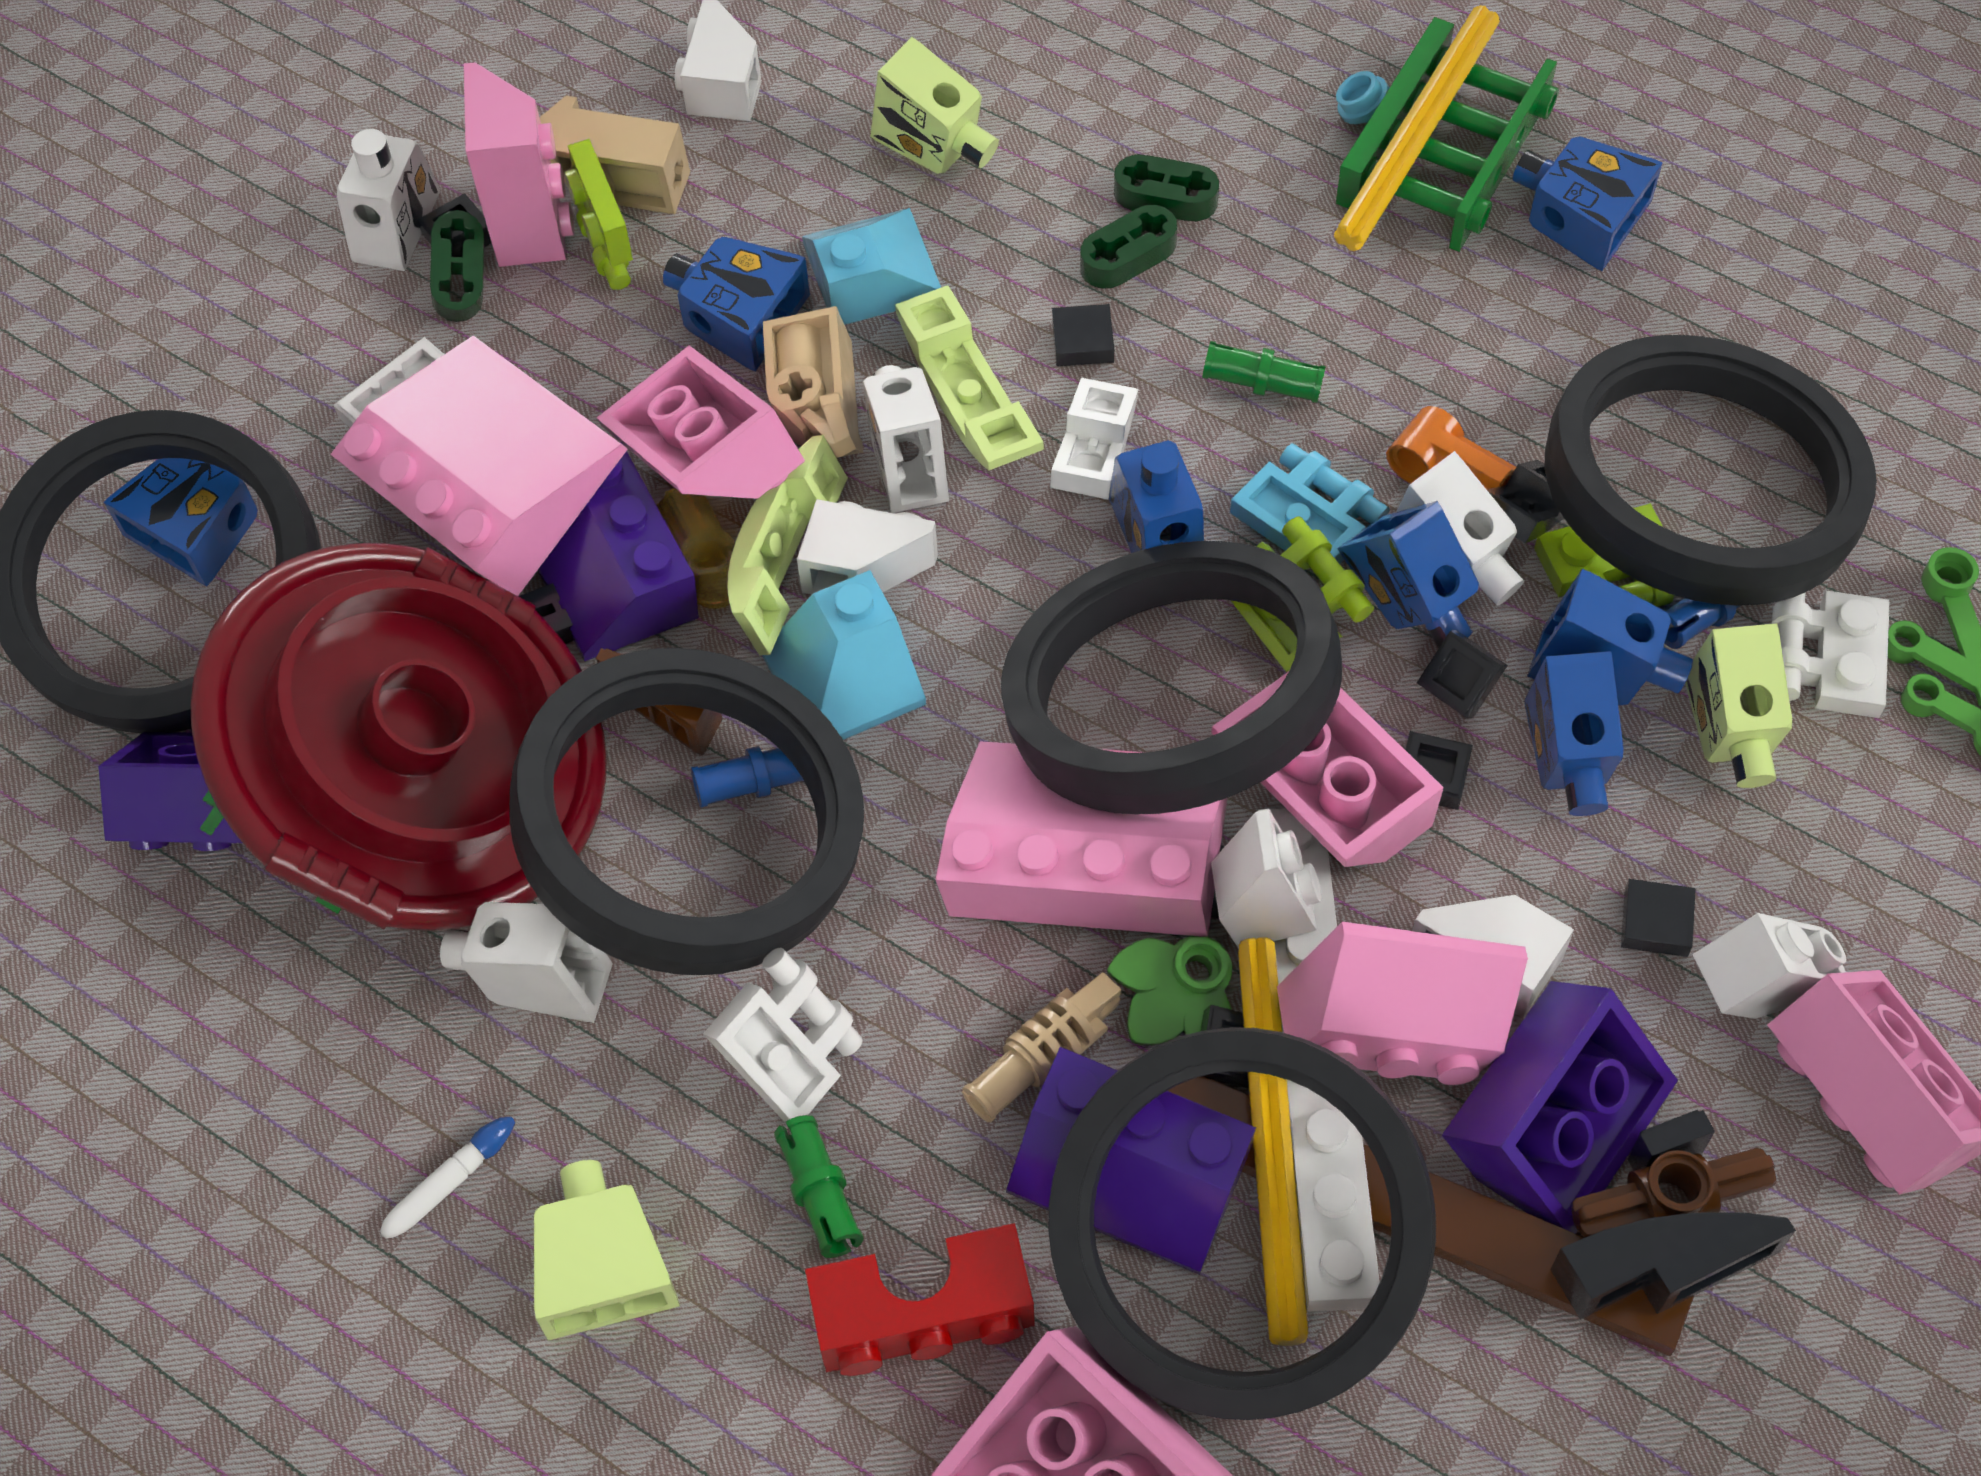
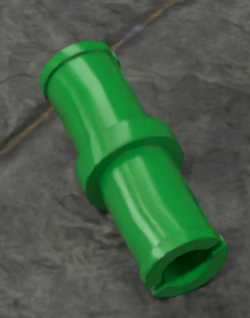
M1210 341L1202 378H1211L1254 388L1253 394L1264 396L1265 392L1269 391L1317 403L1326 366H1317L1274 356L1275 350L1263 348L1262 353Z
M810 1115L791 1118L786 1121V1124L792 1135H788L786 1128L780 1125L775 1130L774 1137L781 1147L794 1180L790 1186L795 1204L805 1208L819 1243L821 1255L825 1258L843 1256L851 1252L846 1239H850L852 1246L856 1248L864 1241L862 1231L858 1229L843 1192L847 1185L846 1178L839 1166L832 1165L818 1131L816 1119Z

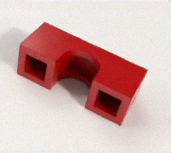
M1015 1223L945 1238L950 1268L949 1277L939 1292L930 1298L920 1301L900 1299L886 1289L879 1275L875 1254L805 1269L820 1351L826 1373L840 1370L841 1375L844 1376L863 1375L882 1367V1360L911 1354V1358L914 1360L935 1359L950 1353L953 1350V1344L980 1338L983 1344H1002L1022 1336L1024 1333L1023 1329L1034 1327V1302Z

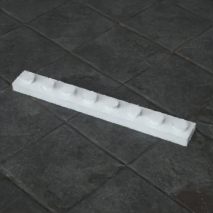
M1286 808L1269 810L1282 832L1293 831L1300 848L1303 865L1307 863L1313 865L1319 881L1322 901L1312 904L1317 930L1273 941L1276 950L1278 985L1337 927L1328 850ZM1287 1080L1307 1312L1366 1309L1380 1281L1362 1135L1345 1115L1326 1099L1306 1087Z

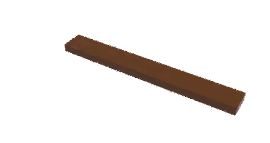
M1201 1076L1167 1090L1252 1126L1250 1096ZM1252 1144L1242 1172L1256 1178L1254 1145ZM1363 1144L1373 1229L1391 1236V1210L1384 1177L1370 1147ZM1428 1172L1433 1188L1436 1211L1435 1256L1578 1317L1550 1269L1560 1248L1584 1237ZM1641 1289L1583 1319L1671 1357L1676 1349L1694 1296L1657 1314Z

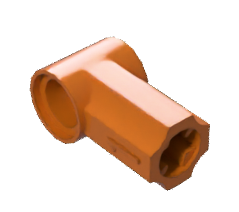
M1435 406L1422 408L1386 452V458L1391 469L1410 484L1454 451L1461 457L1486 490L1507 485L1516 469V466L1465 438L1460 423L1447 411Z

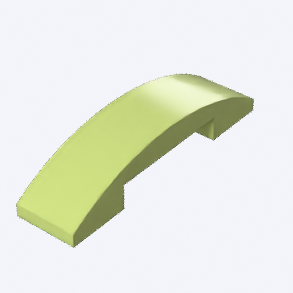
M948 285L895 304L896 314L919 367L923 370L929 387L961 441L982 466L992 470L1044 450V442L1020 402L1011 403L972 337L971 322Z
M824 435L812 436L798 449L805 462L788 474V477L782 484L768 490L760 498L756 499L742 524L733 548L728 570L727 588L729 603L734 617L759 656L771 654L790 611V607L781 595L779 588L808 525L816 499L837 503L848 479Z

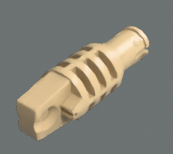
M1102 972L1075 994L1068 988L1064 989L1048 1005L1039 1010L1034 1017L1025 1022L1019 1030L1006 1039V1044L1003 1047L1004 1055L972 1083L962 1088V1094L969 1106L983 1120L991 1123L998 1113L1029 1086L1032 1085L1039 1088L1043 1085L1060 1047L1081 1055L1108 1031V1026L1102 1021L1118 1007L1121 988Z

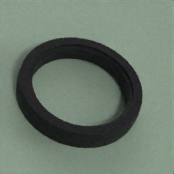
M1659 335L1644 337L1613 346L1596 355L1583 365L1566 387L1551 418L1545 447L1544 467L1552 498L1568 525L1587 546L1618 570L1648 586L1675 596L1711 604L1741 606L1774 603L1796 597L1820 585L1837 571L1858 543L1866 527L1876 494V469L1866 438L1856 421L1831 393L1800 370L1778 358L1742 344L1704 336ZM1651 391H1690L1737 403L1778 425L1807 452L1817 467L1824 484L1827 499L1826 518L1816 528L1802 537L1779 545L1761 548L1724 547L1677 534L1643 516L1623 500L1611 487L1598 467L1592 452L1590 424L1601 412L1614 403L1633 395Z
M147 410L113 416L93 423L63 439L42 455L21 477L0 510V644L27 681L50 702L70 714L110 729L131 733L179 732L192 729L191 697L194 676L160 687L124 688L110 686L91 680L72 670L51 645L44 631L38 611L36 590L38 566L42 551L54 525L66 508L83 491L104 476L135 463L163 458L198 460L229 471L255 490L268 513L273 528L276 548L275 566L306 552L321 549L319 533L308 504L298 485L282 464L257 442L232 426L195 413L175 410Z
M1192 541L1161 545L1140 550L1102 564L1065 585L1044 602L1023 625L1007 653L1001 677V696L1010 734L1025 763L1047 788L1061 797L1082 806L1112 813L1138 815L1183 811L1226 799L1264 781L1290 763L1314 740L1331 715L1340 693L1342 682L1340 639L1336 623L1323 592L1316 582L1292 561L1260 547L1234 542ZM1191 600L1237 601L1258 607L1276 616L1290 628L1297 638L1294 661L1286 678L1276 692L1250 716L1238 724L1204 740L1153 752H1113L1094 748L1072 739L1061 732L1048 718V701L1053 684L1072 655L1081 646L1108 627L1140 612Z
M655 648L634 651L609 658L576 674L560 686L535 715L519 748L510 783V829L512 842L526 879L542 903L571 932L602 952L632 965L671 974L713 975L740 971L762 964L766 955L776 948H783L787 952L801 943L825 919L848 885L855 868L863 833L864 802L859 774L842 737L827 717L800 691L770 672L737 658L697 649ZM655 705H681L724 714L748 725L768 738L787 756L802 776L814 803L817 817L818 839L815 858L805 874L785 893L760 907L742 913L717 917H692L649 908L625 897L602 882L587 868L569 844L561 828L554 801V774L562 758L569 748L593 726L607 718L636 708Z
M1230 1027L1204 1030L1180 1036L1157 1045L1134 1058L1097 1090L1082 1109L1070 1129L1060 1152L1052 1180L1048 1232L1053 1266L1065 1303L1089 1343L1114 1370L1142 1391L1173 1407L1198 1415L1221 1419L1256 1420L1298 1413L1325 1403L1349 1390L1368 1376L1387 1358L1410 1326L1426 1292L1433 1266L1436 1244V1211L1428 1169L1417 1140L1404 1117L1389 1097L1367 1075L1329 1049L1306 1039L1272 1030ZM1241 1071L1269 1074L1297 1083L1326 1099L1345 1115L1367 1142L1378 1162L1389 1196L1391 1210L1389 1255L1383 1276L1368 1306L1356 1322L1340 1338L1325 1349L1307 1359L1276 1369L1242 1372L1210 1368L1191 1362L1158 1344L1141 1330L1117 1300L1106 1279L1096 1246L1094 1206L1097 1186L1108 1154L1120 1133L1142 1108L1160 1094L1183 1082L1213 1073Z

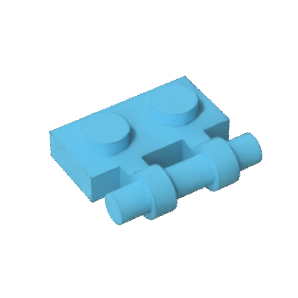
M1294 443L1286 447L1279 460L1291 472L1287 474L1271 462H1268L1231 499L1230 513L1284 551L1292 544L1282 533V528L1291 519L1298 516L1302 517L1312 530H1320L1332 545L1330 553L1339 564L1344 559L1337 548L1366 527L1355 519L1361 517L1372 524L1382 516L1388 515L1390 511L1388 506L1373 497L1374 490L1358 479L1350 482L1330 468V460L1316 451L1307 453ZM1318 488L1333 498L1334 501L1330 503L1312 490Z

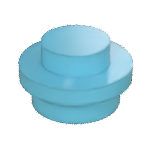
M1361 71L1351 75L1337 90L1338 113L1346 123H1368L1390 88L1382 77L1375 76L1370 71Z

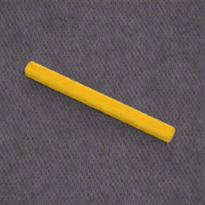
M1485 5L1473 8L1334 233L1335 241L1338 244L1345 245L1350 251H1357L1363 247L1500 22L1497 12L1489 11Z
M1266 937L1244 939L1240 941L1238 951L1244 1028H1259L1283 1032L1277 991L1278 973L1275 943L1272 939ZM1248 1072L1252 1126L1256 1127L1253 1145L1269 1340L1274 1345L1294 1346L1306 1342L1308 1338V1321L1287 1079L1269 1074Z

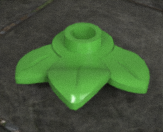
M1189 936L1180 940L1175 945L1155 938L1139 940L1119 952L1107 969V973L1115 981L1136 993L1131 1000L1127 1017L1129 1038L1134 1044L1155 1046L1173 1040L1183 1032L1186 1035L1200 1032L1204 1010L1210 1005L1231 1009L1224 990L1231 980L1232 962L1225 948L1209 937ZM1192 961L1201 962L1207 967L1209 977L1205 980L1191 978L1187 973L1186 964Z

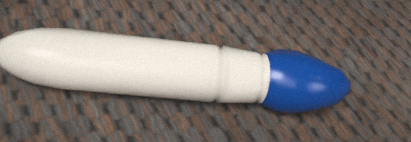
M500 1117L481 1127L472 1136L469 1144L455 1152L453 1157H449L389 1212L380 1229L381 1236L393 1238L409 1230L466 1180L468 1175H471L483 1163L484 1159L486 1160L496 1155L511 1134L515 1125L514 1119L512 1117Z

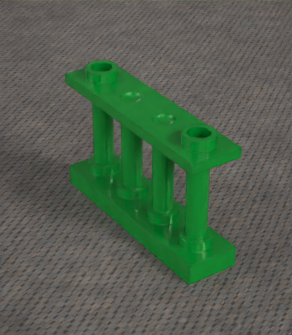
M1437 17L1432 19L1341 164L1336 197L1337 205L1348 209L1450 47L1454 30L1453 23ZM1547 58L1532 84L1475 63L1463 83L1518 103L1519 106L1510 121L1452 100L1440 120L1496 140L1497 143L1488 158L1486 159L1429 137L1418 155L1421 159L1473 178L1474 181L1466 195L1462 197L1408 175L1405 176L1394 194L1397 197L1454 218L1450 249L1460 252L1471 232L1481 233L1492 209V201L1490 199L1538 118L1547 120L1559 94V88L1552 85L1557 65L1556 61Z

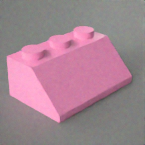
M475 62L464 63L466 155L498 267L566 260L565 237L574 236V220L570 201L560 202V198H565V183L561 163L551 164L550 159L556 158L555 140L551 123L541 124L535 99Z
M690 345L597 417V420L604 429L622 442L623 445L681 494L758 499L768 490L782 484L788 477V474L805 462L775 410Z
M1288 672L1213 725L1211 733L1216 735L1238 724L1254 713L1276 692ZM1341 687L1331 715L1314 740L1285 767L1260 782L1344 867L1386 862L1431 828L1444 788Z
M1341 922L1277 986L1283 1031L1286 1034L1306 1039L1329 1049L1358 1069L1378 1071V1074L1385 1078H1402L1414 1075L1438 1078V1081L1445 1085H1461L1471 1082L1479 1076L1484 1068L1504 1053L1528 960L1526 948L1517 945Z
M1881 970L1827 974L1767 1024L1780 1041L1777 1043V1049L1783 1060L1794 1071L1809 1078L1823 1096L1820 1098V1104L1825 1114L1839 1128L1852 1133L1866 1151L1864 1161L1870 1172L1883 1185L1894 1188L1899 1195L1924 1189L1981 1155L1980 1092Z

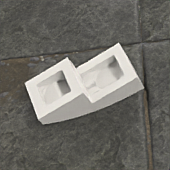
M1081 378L1067 413L1066 433L1051 470L1050 488L1109 499L1114 460L1116 456L1124 452L1139 389Z

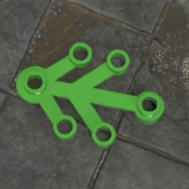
M1946 547L1935 551L1931 555L1923 570L1921 581L1926 594L1935 602L1943 605L1960 654L1928 637L1918 624L1902 620L1892 624L1888 630V658L1900 664H1908L1918 660L1975 693L1980 708L1945 691L1943 683L1935 676L1922 673L1914 675L1909 679L1901 694V704L1908 713L1914 716L1929 717L1937 714L1972 734L1974 747L1981 756V627L1969 597V593L1978 579L1979 567L1976 560L1966 551ZM1942 578L1948 579V580H1950L1952 583H1949V582L1943 580ZM1895 638H1905L1912 643L1913 647H1905L1899 644ZM1914 691H1924L1931 696L1932 700H1922L1915 695Z

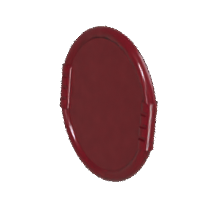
M353 543L306 552L273 567L240 591L223 610L211 628L200 652L193 679L191 727L196 757L204 781L217 808L236 836L265 866L264 871L383 930L386 927L430 931L472 926L477 908L485 902L530 903L538 896L526 879L512 842L510 829V783L513 766L522 741L535 715L560 686L576 674L582 672L578 662L564 641L535 610L536 606L429 547L423 550L385 543ZM602 722L584 733L569 748L554 774L556 813L561 828L577 856L583 851L595 827L604 796L607 754Z

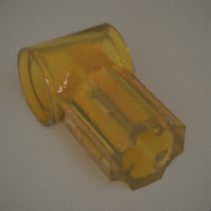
M676 488L665 491L664 497L656 506L694 573L697 604L712 609L730 605L727 585L730 559L735 545L733 538L723 531L705 495L681 494Z

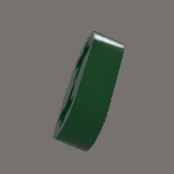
M1135 154L1125 157L1115 167L1114 196L1122 207L1131 211L1145 205H1158L1171 211L1178 220L1198 222L1209 218L1218 207L1219 179L1210 168L1199 164ZM1137 180H1144L1141 186H1134ZM1191 190H1199L1196 196H1189Z
M1145 205L1090 234L1084 239L1080 247V273L1083 279L1091 286L1097 288H1114L1166 260L1173 254L1176 248L1177 219L1165 207ZM1116 258L1115 262H1109L1110 260Z
M456 210L448 211L439 216L433 224L431 232L430 291L432 305L436 312L446 320L460 322L474 317L482 306L484 234L482 225L476 217L468 212ZM453 231L464 232L466 240L463 244V258L452 257V244L450 240L453 237ZM452 275H462L463 289L466 293H463L461 302L450 300L448 292L452 288Z

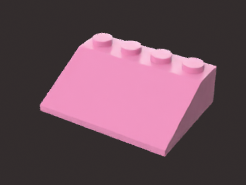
M472 336L367 405L330 455L474 571L519 596L628 449L482 341Z
M980 741L947 820L935 880L948 915L953 917L1208 937L1215 890L1211 862L1220 853L1228 798L1201 807L1161 814L1136 815L1095 810L1065 799L1047 788L1027 766L1016 744ZM1107 750V751L1124 752V753H1142V752H1134V751Z
M1077 1326L1045 1333L931 1476L1233 1475L1146 1392L1130 1383L1114 1370L1092 1347L1082 1331Z

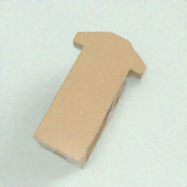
M573 96L563 97L540 116L541 124L551 123L556 158L550 159L551 164L561 163L563 176L564 171L573 169L567 145L590 139L617 205L675 215L690 175L689 163L679 123L580 109L577 97Z
M833 306L763 321L766 391L769 402L793 442L802 446L812 436L824 435L836 458L864 453L863 442L859 436L852 340L837 307Z

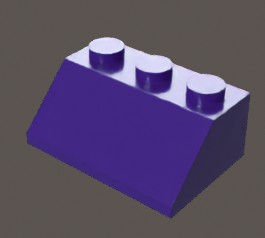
M626 451L538 569L545 585L553 583L560 597L559 604L562 609H566L573 624L570 627L571 636L584 662L596 658L601 648L614 651L699 618L694 573Z
M143 732L98 766L105 841L129 842V847L136 850L158 849L167 846L169 842L192 843L193 849L199 851H217L232 846V843H242L224 818L211 836L199 829L214 807L202 801L209 789L204 781L196 757L192 733Z
M1550 981L1506 1043L1504 1053L1491 1064L1445 1129L1442 1137L1477 1181L1524 1212L1576 1234L1577 1229L1573 1222L1571 1203L1576 1198L1604 1191L1631 1152L1640 1132L1647 1128L1678 1082V1079L1611 988Z
M1059 1048L1032 1109L1006 1193L1049 1211L1052 1180L1060 1152L1069 1131L1082 1109L1097 1090L1118 1070L1065 1048ZM1169 1091L1160 1094L1131 1119L1118 1136L1108 1154L1097 1186L1094 1206L1095 1231L1200 1275L1251 1150L1256 1127Z

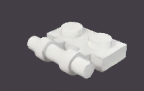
M1826 590L1820 603V610L1811 609L1805 603L1806 592L1776 603L1773 606L1772 624L1777 623L1779 629L1789 701L1800 697L1801 685L1816 687L1815 709L1880 718L1886 706L1889 599ZM1803 638L1818 640L1817 657H1810L1803 651Z
M776 948L767 954L762 962L763 968L774 979L773 990L768 995L762 987L747 982L703 1035L777 1115L786 1122L797 1116L808 1115L841 1076L826 1059L834 1047L842 1056H849L860 1048L863 1039L851 1026L853 1018L838 1000L829 1001L816 986L818 978L808 965L803 961H794L783 948ZM798 1008L810 1019L808 1022L809 1029L805 1034L790 1019Z

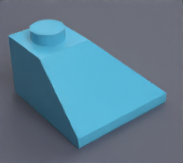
M910 208L802 236L803 245L826 308L836 306L844 325L895 312V304L941 288Z
M870 570L813 593L782 627L771 654L762 655L771 674L787 682L816 705L832 723L843 740L926 705V697L897 618Z

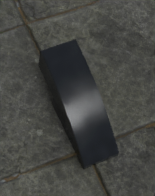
M1695 1212L1648 1218L1600 1231L1560 1248L1550 1270L1580 1320L1641 1289L1656 1313L1659 1314L1780 1253L1796 1230L1786 1217L1744 1212Z

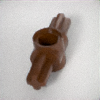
M1761 1148L1746 1150L1711 1161H1707L1699 1153L1692 1154L1679 1150L1669 1151L1660 1155L1651 1166L1629 1172L1627 1184L1576 1198L1571 1203L1573 1222L1577 1231L1586 1238L1606 1229L1648 1218L1695 1212H1720L1721 1202L1773 1187L1777 1181L1774 1171L1775 1165L1771 1156L1767 1155ZM1670 1183L1678 1186L1686 1194L1689 1203L1682 1204L1669 1200L1661 1192L1659 1184Z

